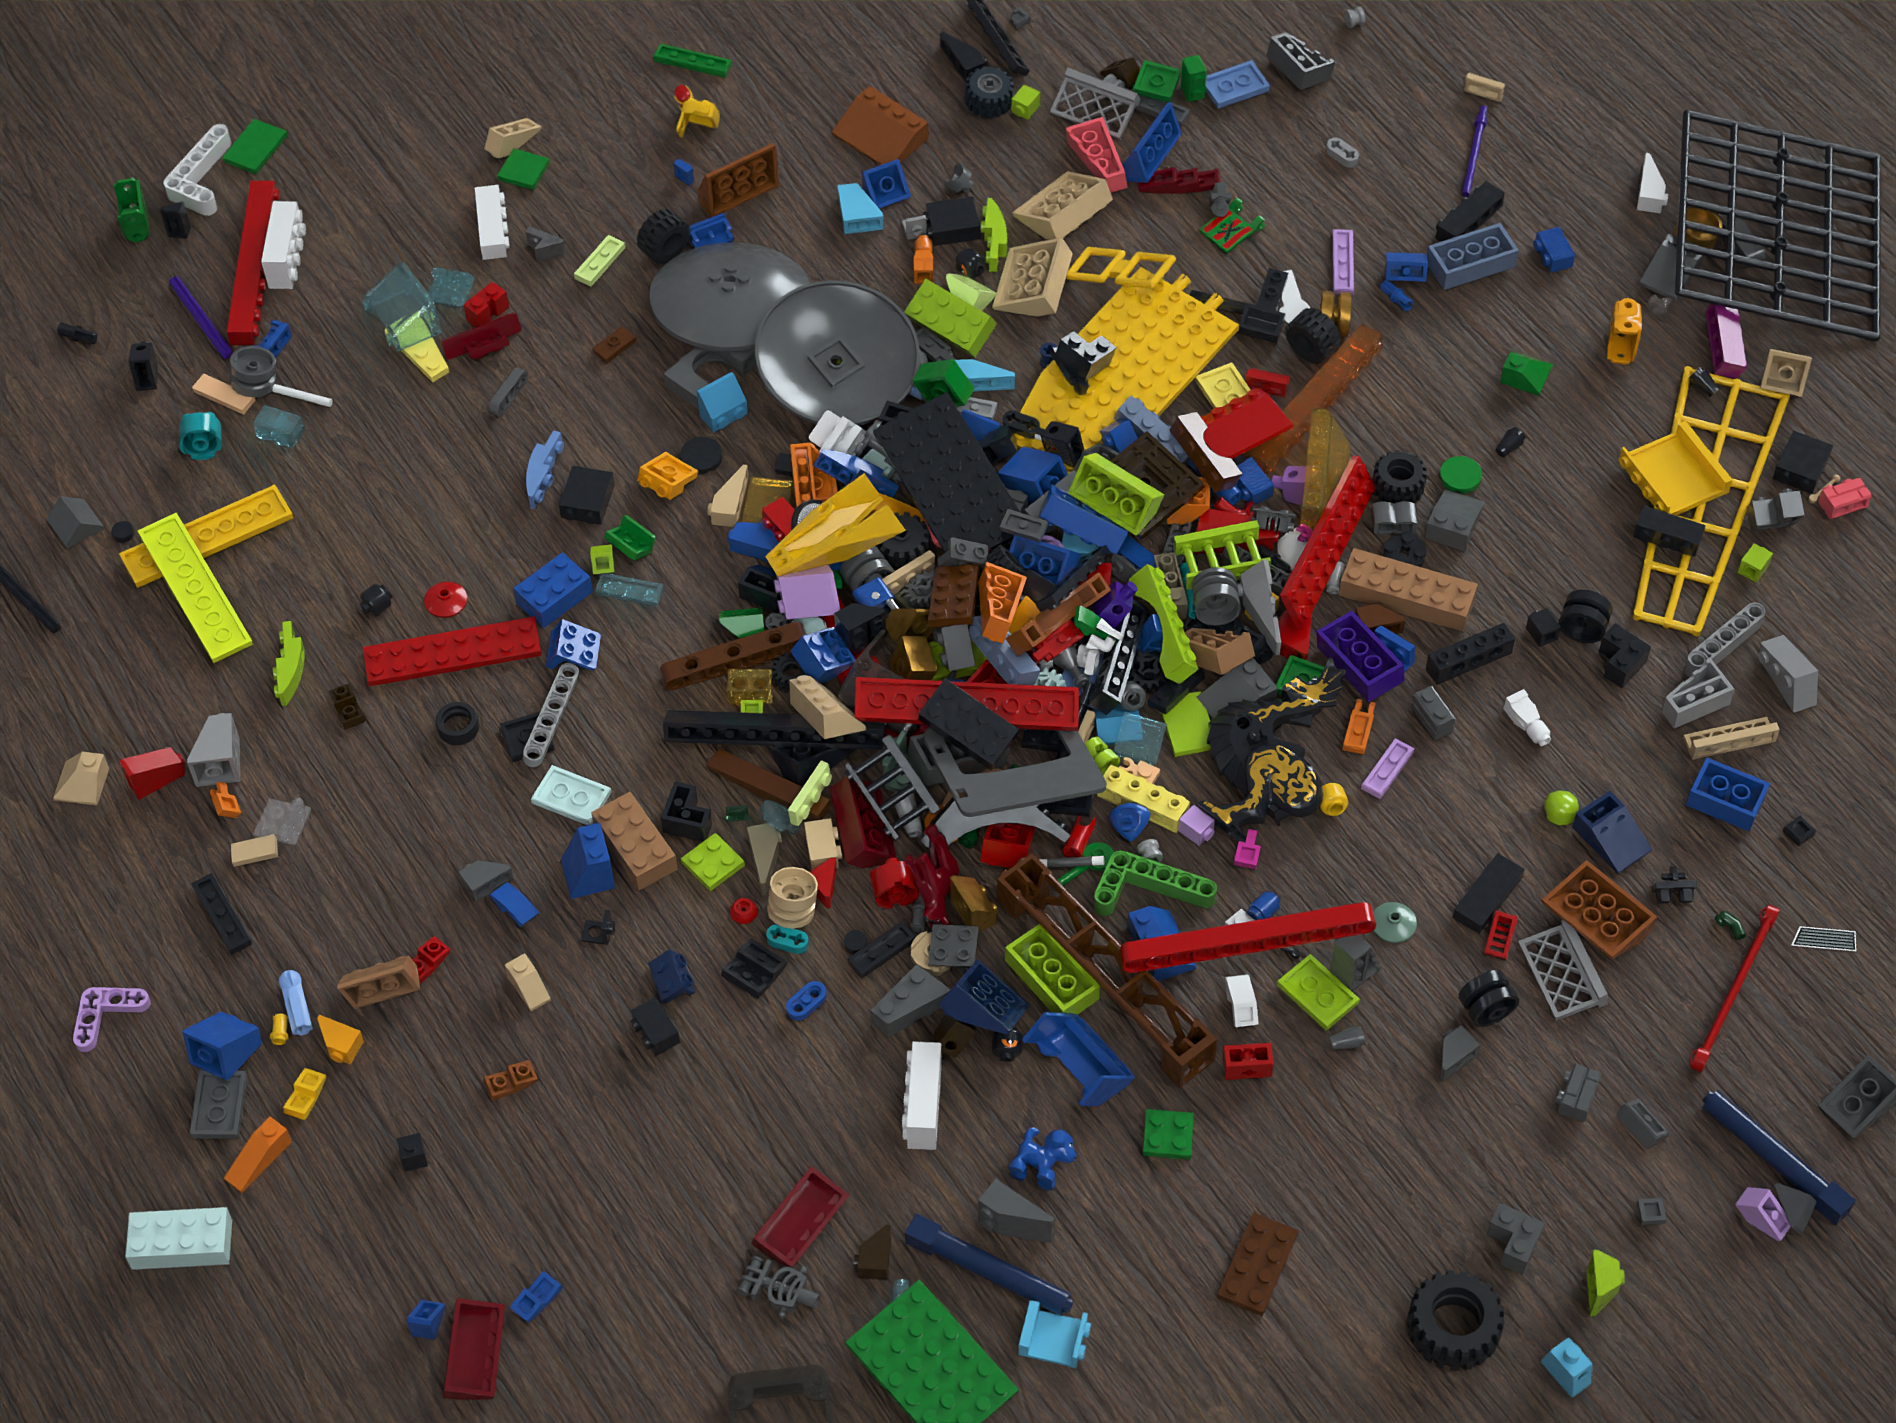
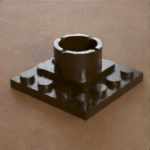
M1148 431L1110 461L1164 494L1157 513L1137 535L1141 540L1205 488V484Z

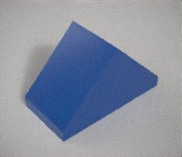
M421 1300L407 1317L411 1335L436 1340L445 1304Z

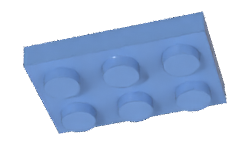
M1252 60L1208 75L1205 86L1206 93L1217 109L1270 90L1269 83Z

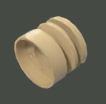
M787 867L776 871L771 877L767 907L769 918L775 924L785 928H800L809 924L814 918L818 888L816 878L809 871L797 867Z

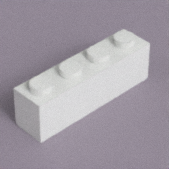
M499 185L475 187L482 258L486 260L507 257L506 249H509L510 246L508 236L505 237V234H508L507 222H503V219H507L506 209L502 207L505 204L504 192L500 193Z

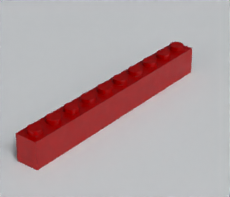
M274 180L250 182L227 327L230 345H255L256 337H259L258 321L262 320L260 307L264 306L263 291H266V279L261 261L273 201L280 200V190L276 189Z

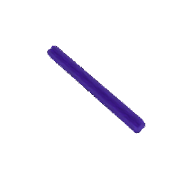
M178 276L170 278L171 287L222 358L228 359L233 354L231 348Z

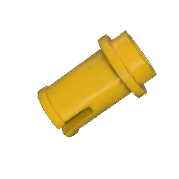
M275 1014L273 1016V1030L270 1033V1039L275 1045H283L288 1040V1034L286 1033L288 1017L285 1014Z

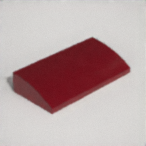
M811 1166L756 1234L751 1244L786 1267L793 1268L849 1197V1194Z
M456 1298L442 1398L459 1400L494 1399L505 1304Z

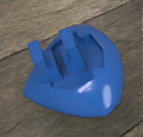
M1125 803L1111 810L1108 818L1115 830L1126 840L1132 842L1144 830L1149 821L1150 812L1146 807L1139 804Z

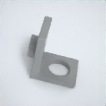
M925 215L902 221L907 240L918 238L920 235H927Z

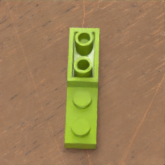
M988 198L987 206H983L982 217L985 218V221H981V233H984L987 248H990V251H986V263H989V272H997L999 257H1007V230L999 207L992 198Z
M291 621L282 622L283 631H279L281 644H284V648L280 649L281 658H276V667H273L274 680H277L278 685H274L275 697L280 698L282 706H286L297 690L305 660V649L301 637L295 638Z

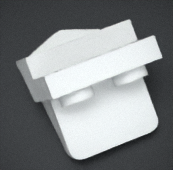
M827 410L809 435V440L821 448L820 452L822 450H833L855 456L856 453L854 451L865 438L864 435L867 431L844 416L840 418Z

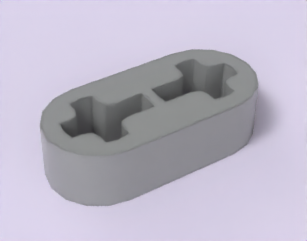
M1331 138L1327 141L1326 152L1330 157L1348 168L1355 167L1358 164L1359 153L1356 149L1339 138Z

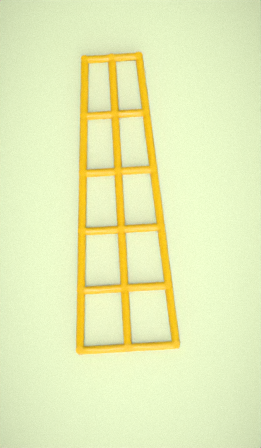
M1686 366L1683 371L1671 434L1677 431L1678 424L1686 421L1689 426L1718 433L1712 455L1717 461H1719L1726 435L1762 444L1749 482L1732 479L1731 487L1745 490L1731 529L1701 522L1706 503L1696 507L1693 519L1682 517L1706 525L1705 532L1728 537L1713 577L1688 571L1690 555L1682 554L1679 568L1655 562L1653 558L1656 544L1649 542L1647 544L1632 618L1636 621L1643 620L1661 625L1665 629L1672 628L1691 633L1693 636L1698 637L1703 629L1790 394L1760 388L1761 386L1742 382L1740 379H1730L1709 373L1716 384L1731 387L1721 424L1718 425L1683 416L1690 384L1689 377L1696 371L1692 367ZM1739 389L1780 400L1766 437L1729 428ZM1651 569L1676 576L1664 617L1643 612ZM1684 579L1709 585L1695 625L1673 620Z

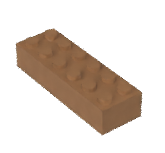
M1353 548L1341 579L1339 596L1369 605L1378 604L1396 613L1463 632L1475 601L1478 584Z

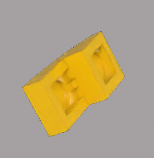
M304 1068L294 1083V1092L283 1107L284 1114L306 1120L322 1090L326 1075Z

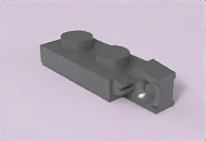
M925 326L915 332L920 350L926 353L930 360L933 362L948 359L957 360L954 358L951 348Z

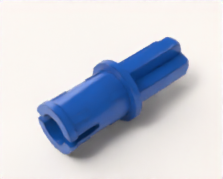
M1385 280L1380 284L1381 290L1390 297L1391 302H1396L1404 311H1409L1412 308L1408 303L1414 305V301L1407 297L1401 288H1397L1389 280Z

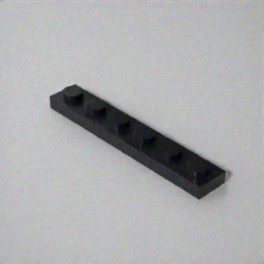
M967 0L968 7L975 12L977 21L984 26L985 33L992 38V44L1000 50V56L1008 62V68L1014 74L1019 73L1026 76L1030 69L984 0Z
M1104 545L1089 553L1036 604L1039 611L1041 612L1047 608L1053 610L1061 604L1060 601L1067 598L1070 592L1079 587V583L1088 578L1087 575L1094 572L1097 566L1106 561L1104 557L1110 552L1108 547Z

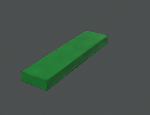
M659 44L653 56L654 62L726 78L732 66V60L665 44Z

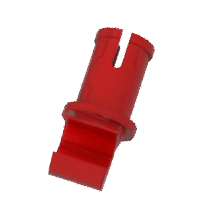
M1221 496L1213 507L1220 511L1253 516V512H1250V507L1254 502H1247L1244 509L1239 510L1238 507L1235 508Z

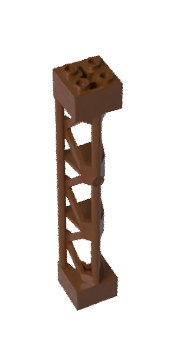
M1033 853L1021 858L1014 867L1004 870L998 876L997 902L1014 919H1017L1025 912L1033 917L1108 993L1111 999L1163 1050L1161 1070L1179 1088L1215 1062L1217 1038L1197 1018H1194L1148 971L1138 972L1139 974L1134 978L1131 977L1130 973L1124 971L1120 954L1121 944L1053 876L1052 872ZM1050 885L1060 894L1059 897L1048 896L1050 895ZM1047 905L1063 906L1067 909L1077 932L1074 936L1070 937L1044 911ZM1077 912L1089 923L1085 928L1082 927ZM1095 930L1109 943L1108 946L1092 944ZM1095 954L1114 956L1126 984L1119 987L1092 957ZM1144 979L1158 992L1157 996L1140 994ZM1144 1003L1160 1005L1165 1008L1177 1036L1174 1041L1141 1009ZM1175 1011L1191 1026L1187 1037H1185Z

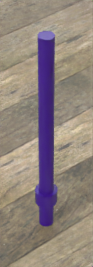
M1484 105L1480 106L1479 114L1475 119L1474 126L1476 128L1462 196L1464 197L1470 196L1482 133L1487 124L1486 114L1488 108Z

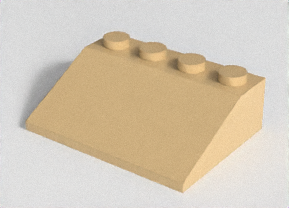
M1067 171L1012 212V214L1044 239H1064L1068 233L1076 230L1085 220L1091 219L1093 214L1104 209L1113 198L1106 179Z
M1063 238L1009 249L992 306L994 310L1037 317L1056 313L1073 254Z

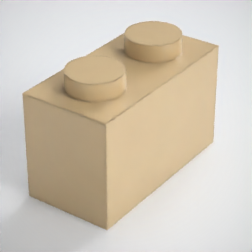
M831 818L804 822L811 871L831 857L836 858V865L839 868L838 859H842L841 847L835 844V840H839L837 826L832 827Z

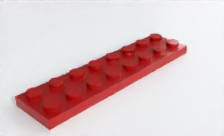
M535 616L363 647L369 687L542 656Z

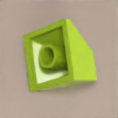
M1593 1250L1586 1269L1590 1316H1596L1618 1294L1620 1286L1624 1285L1625 1281L1624 1270H1620L1619 1260L1599 1250Z

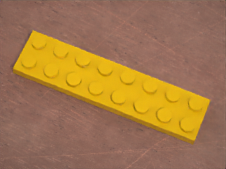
M272 485L184 524L202 557L206 558L289 521L294 517L276 485ZM144 543L119 553L137 588L163 577Z

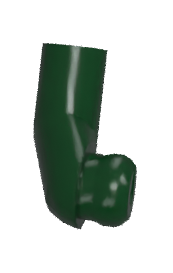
M1721 911L1720 914L1715 916V921L1719 926L1727 924L1731 928L1736 940L1746 937V933L1738 918L1727 911Z

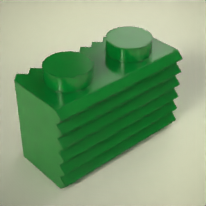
M1199 55L1182 59L1180 88H1182L1188 102L1206 97L1207 70Z

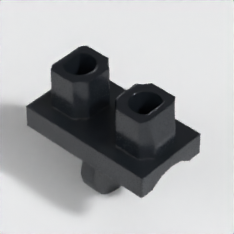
M1670 867L1669 873L1661 874L1662 880L1669 881L1655 882V885L1651 886L1652 893H1656L1658 904L1671 903V892L1679 893V903H1691L1694 898V890L1697 888V880L1678 881L1685 879V873H1677L1676 867Z

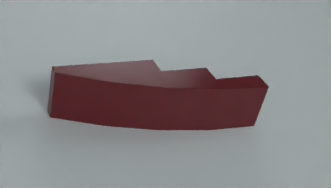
M1176 167L1155 171L1147 183L1138 182L1139 192L1157 194H1182L1213 190L1215 183H1221V173L1219 169L1199 173L1198 168L1178 172Z

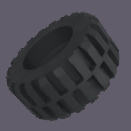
M1446 1270L1445 1275L1438 1272L1432 1275L1431 1280L1426 1278L1421 1283L1420 1288H1417L1414 1292L1407 1318L1408 1335L1410 1341H1415L1414 1348L1418 1353L1423 1351L1425 1353L1423 1358L1428 1362L1436 1361L1437 1367L1443 1368L1446 1365L1450 1366V1370L1456 1371L1461 1366L1464 1367V1370L1472 1369L1474 1363L1479 1366L1485 1362L1486 1357H1491L1495 1352L1496 1346L1499 1344L1505 1323L1503 1319L1505 1314L1504 1306L1500 1305L1501 1298L1498 1293L1493 1294V1287L1488 1282L1483 1284L1481 1277L1474 1275V1277L1468 1276L1466 1271L1455 1274L1454 1270ZM1445 1305H1458L1466 1308L1475 1316L1479 1327L1475 1332L1468 1335H1452L1443 1331L1436 1324L1433 1312Z

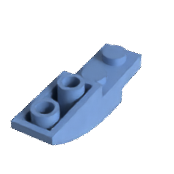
M553 430L545 446L537 443L531 454L526 474V487L531 509L535 510L537 504L542 502L546 489L553 483L554 476L551 469L555 464L557 455L561 454L564 449V442L560 432Z

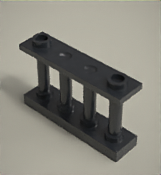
M889 734L882 739L885 743L882 749L855 768L851 763L845 764L848 769L845 773L852 783L856 781L885 824L883 830L887 836L898 840L901 836L897 831L924 812L928 813L931 811L932 814H936L942 809L892 735ZM893 755L897 761L895 767L866 786L859 775L885 757ZM900 774L902 776L906 774L910 780L907 783L908 786L879 805L872 793ZM912 793H919L923 799L920 801V805L894 823H891L885 812Z

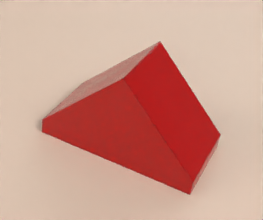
M832 857L810 871L818 883L816 897L826 908H831L837 872L836 858Z

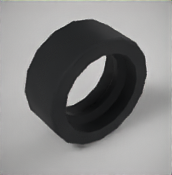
M449 703L442 707L436 715L438 734L448 744L463 745L476 737L479 731V721L475 709L467 703ZM465 716L470 719V724L463 730L450 731L445 728L446 721L452 717Z

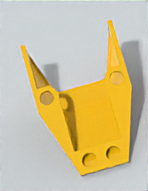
M864 473L812 510L765 557L777 576H783L846 561L906 530L887 504L863 520L883 500Z

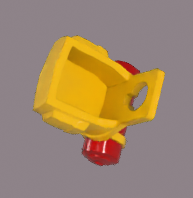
M684 84L677 86L674 94L682 111L676 128L679 137L683 138L688 122L717 129L720 114L715 104L707 100L701 102L693 99V94L689 87L684 86Z

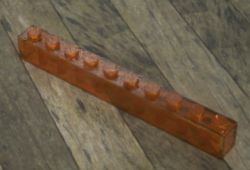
M1361 324L1284 409L1283 413L1291 421L1294 428L1247 451L1246 459L1253 457L1266 475L1270 471H1275L1279 461L1289 455L1294 445L1299 444L1303 434L1312 429L1314 422L1318 418L1321 419L1327 407L1329 405L1332 406L1337 396L1346 391L1349 383L1358 377L1360 370L1369 365L1371 358L1375 354L1378 355L1383 347L1381 343L1383 334Z

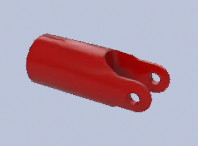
M1081 816L1077 817L1070 832L1071 836L1067 839L1062 850L1065 857H1082L1095 827L1096 817H1093L1091 824L1087 826L1079 825Z

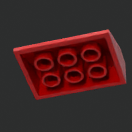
M1259 388L1250 390L1240 398L1232 399L1222 407L1214 408L1211 413L1205 416H1200L1208 427L1203 434L1207 447L1215 454L1231 459L1294 428L1291 421L1273 399Z

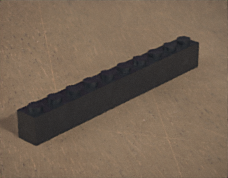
M668 710L663 721L664 742L881 750L885 744L882 739L887 736V722L861 721L866 726L864 731L824 739L802 715Z

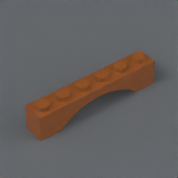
M1098 572L1070 592L1067 598L1060 601L1061 604L1053 610L1045 609L1005 639L1018 657L1036 646L1053 631L1074 617L1076 607L1082 606L1087 608L1111 591V589Z

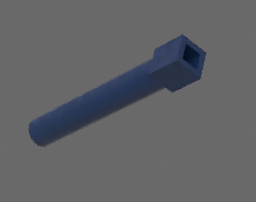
M1717 1090L1714 1093L1710 1091L1703 1098V1109L1800 1191L1811 1195L1817 1201L1814 1208L1835 1226L1852 1210L1856 1199L1834 1181L1831 1183L1827 1182L1720 1091Z
M917 1213L905 1231L906 1244L930 1256L934 1253L1025 1299L1040 1302V1306L1060 1316L1064 1312L1068 1314L1072 1308L1074 1300L1071 1299V1293L943 1231L942 1225Z

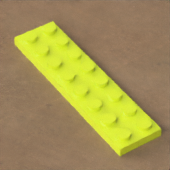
M174 513L138 530L141 540L212 662L216 663L253 645L250 636L178 514Z

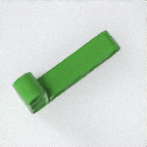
M1116 851L1111 855L1096 889L1094 910L1100 916L1112 914L1125 883L1201 908H1210L1215 904L1217 886L1210 879L1125 851Z

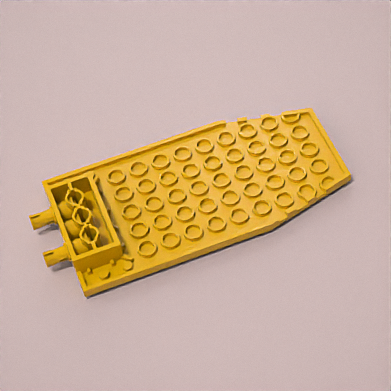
M1140 267L1131 278L1151 280L1154 274ZM1181 274L1172 285L1161 279L1153 289L1122 286L1078 333L1088 343L1102 335L1116 346L1117 349L1110 365L1089 378L1087 381L1089 387L1086 394L1078 395L1074 390V385L1071 386L1053 360L1040 374L1020 413L1036 418L1043 429H1046L1052 421L1078 427L1085 450L1099 443L1103 444L1099 431L1116 421L1114 416L1118 408L1131 395L1134 398L1140 399L1150 412L1160 416L1239 330V324L1215 311L1223 303L1220 295L1215 298L1217 293L1212 294L1209 300L1203 304L1183 292L1191 283L1185 274ZM1013 433L1017 440L1018 450L1024 446L1045 451L1042 441ZM1063 463L1068 474L1073 471V467Z

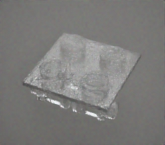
M269 798L253 836L264 837L275 834L277 842L296 846L312 808L304 806V801L300 798H295L291 803Z

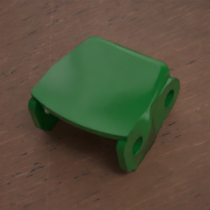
M135 178L118 180L116 184H113L117 196L119 211L117 217L126 240L142 242L150 235V227L140 181Z

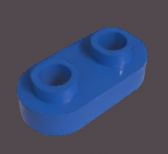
M818 981L806 984L788 1000L786 1004L787 1015L796 1021L807 1018L825 1002L827 997L825 986ZM813 994L819 995L816 998L811 997ZM796 1009L802 1010L801 1012H795Z

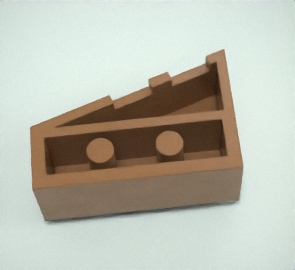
M1191 628L1185 632V635L1190 640V648L1196 656L1197 666L1220 675L1229 673L1231 669L1255 656L1250 633L1244 632L1241 636L1233 635L1232 631H1226L1225 634H1216L1215 630Z

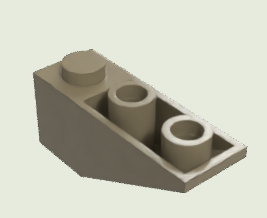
M1175 552L1154 555L1155 568H1159L1165 575L1164 580L1171 591L1170 596L1177 607L1179 618L1181 620L1187 619L1188 602Z

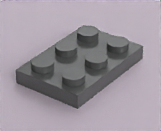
M199 1071L190 1128L191 1138L239 1139L248 1078L246 1071H236L228 1081L207 1071Z

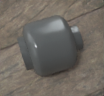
M1127 681L1119 705L1124 710L1137 711L1143 707L1146 701L1145 690L1138 683Z

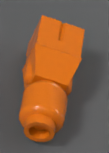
M920 235L914 244V284H922L925 279L933 282L934 257L932 255V241L927 235Z

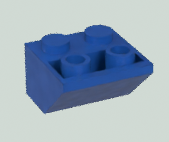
M834 627L803 635L791 650V653L805 674L811 676L820 684L830 681L857 662Z

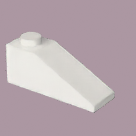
M1646 153L1637 210L1661 213L1662 205L1666 206L1668 194H1665L1666 185L1651 155Z

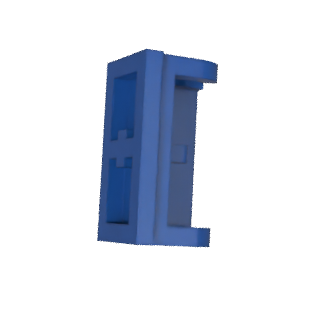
M724 213L689 226V242L693 248L734 241V237L730 232L732 228Z
M272 320L270 324L273 326L257 347L269 350L276 358L292 335L288 323Z

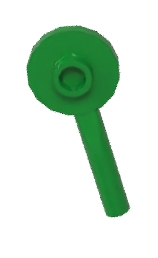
M1101 842L1088 845L1084 850L1083 857L1104 856V865L1076 866L1057 880L1064 886L1089 868L1096 871L1105 870L1111 855L1114 853L1113 849Z

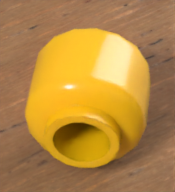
M1337 783L1323 785V798L1319 806L1321 811L1328 816L1342 814L1348 806V798L1343 787Z

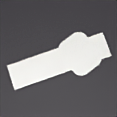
M1292 270L1284 271L1289 274L1282 294L1284 306L1279 310V312L1286 313L1285 321L1288 323L1305 308L1310 309L1309 305L1301 299Z

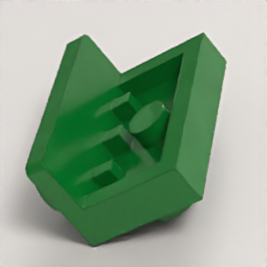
M628 515L622 517L620 526L606 531L604 539L635 561L652 553L656 536Z

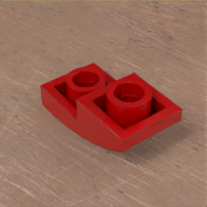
M435 936L418 948V955L412 959L417 965L420 984L437 969L450 953V948Z

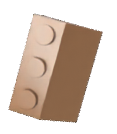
M401 956L386 963H377L372 967L354 970L349 974L343 975L337 987L352 1007L357 1009L420 990L417 965L410 956Z

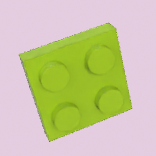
M716 833L681 858V863L710 892L745 866L744 860Z

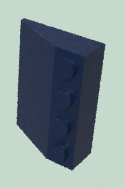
M978 959L939 1003L942 1011L949 1017L1006 1035L1030 1006L1028 1002Z

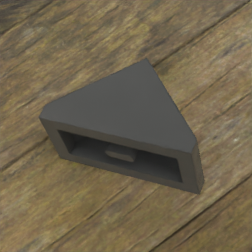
M1780 1183L1775 1184L1774 1186L1792 1229L1798 1234L1804 1233L1817 1201L1807 1193Z

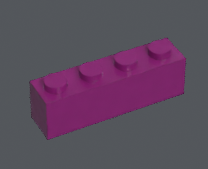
M1710 304L1705 314L1714 374L1737 379L1747 367L1744 353L1745 346L1742 340V329L1739 321L1740 314L1737 309Z

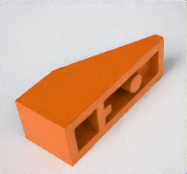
M269 1116L251 1135L225 1175L224 1180L240 1193H243L292 1143L288 1130Z

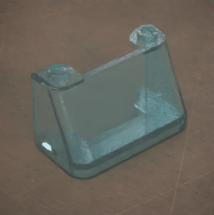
M405 262L395 265L363 296L364 300L361 302L366 312L369 311L371 314L376 313L387 329L388 334H385L388 344L390 346L393 345L397 351L442 333L437 311L431 297Z

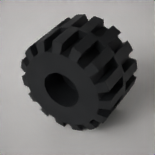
M898 512L894 513L906 531L875 546L894 571L930 550V536L927 524L924 521L920 522V517L917 515L910 517L908 512H904V515H899Z

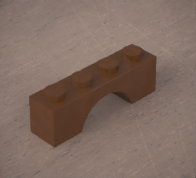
M1194 412L1178 416L1169 431L1214 492L1234 488L1242 472L1231 458L1219 456L1207 447L1203 434L1208 427L1199 414Z

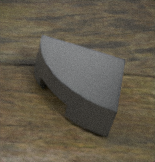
M1019 6L1013 11L1012 25L1015 30L1031 22V16Z

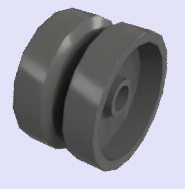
M248 346L236 350L231 355L230 384L234 391L246 397H261L272 392L273 386L276 384V359L273 353L262 347Z
M875 546L844 561L840 568V576L850 586L849 588L852 592L878 577L883 579L895 572Z

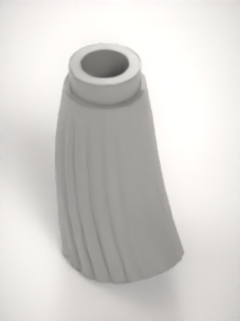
M913 793L895 805L899 818L917 807ZM920 816L904 826L910 838H916L922 834Z

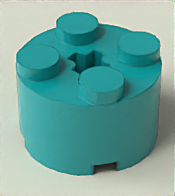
M198 412L183 415L179 424V447L183 454L187 453L195 460H206L214 457L215 453L221 450L222 427L214 413Z

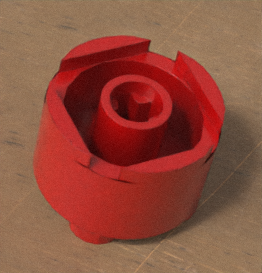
M890 858L886 860L885 864L869 872L874 898L878 906L890 909L893 908L892 904L900 903L901 907L911 904L919 897V890L912 870L904 861H899L898 858Z

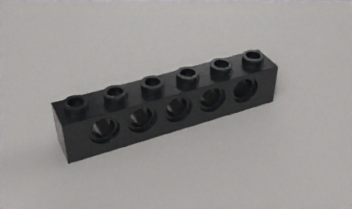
M1135 600L1132 602L1131 611L1115 627V630L1122 633L1124 637L1122 640L1113 637L1116 641L1109 652H1104L1089 700L1090 706L1105 715L1109 714L1121 703L1147 616L1148 608Z

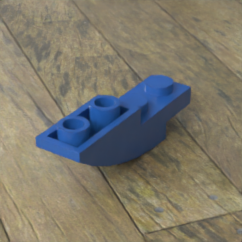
M822 450L813 466L845 485L850 484L865 473L878 493L891 498L899 488V485L882 476L884 470L880 467L843 452Z

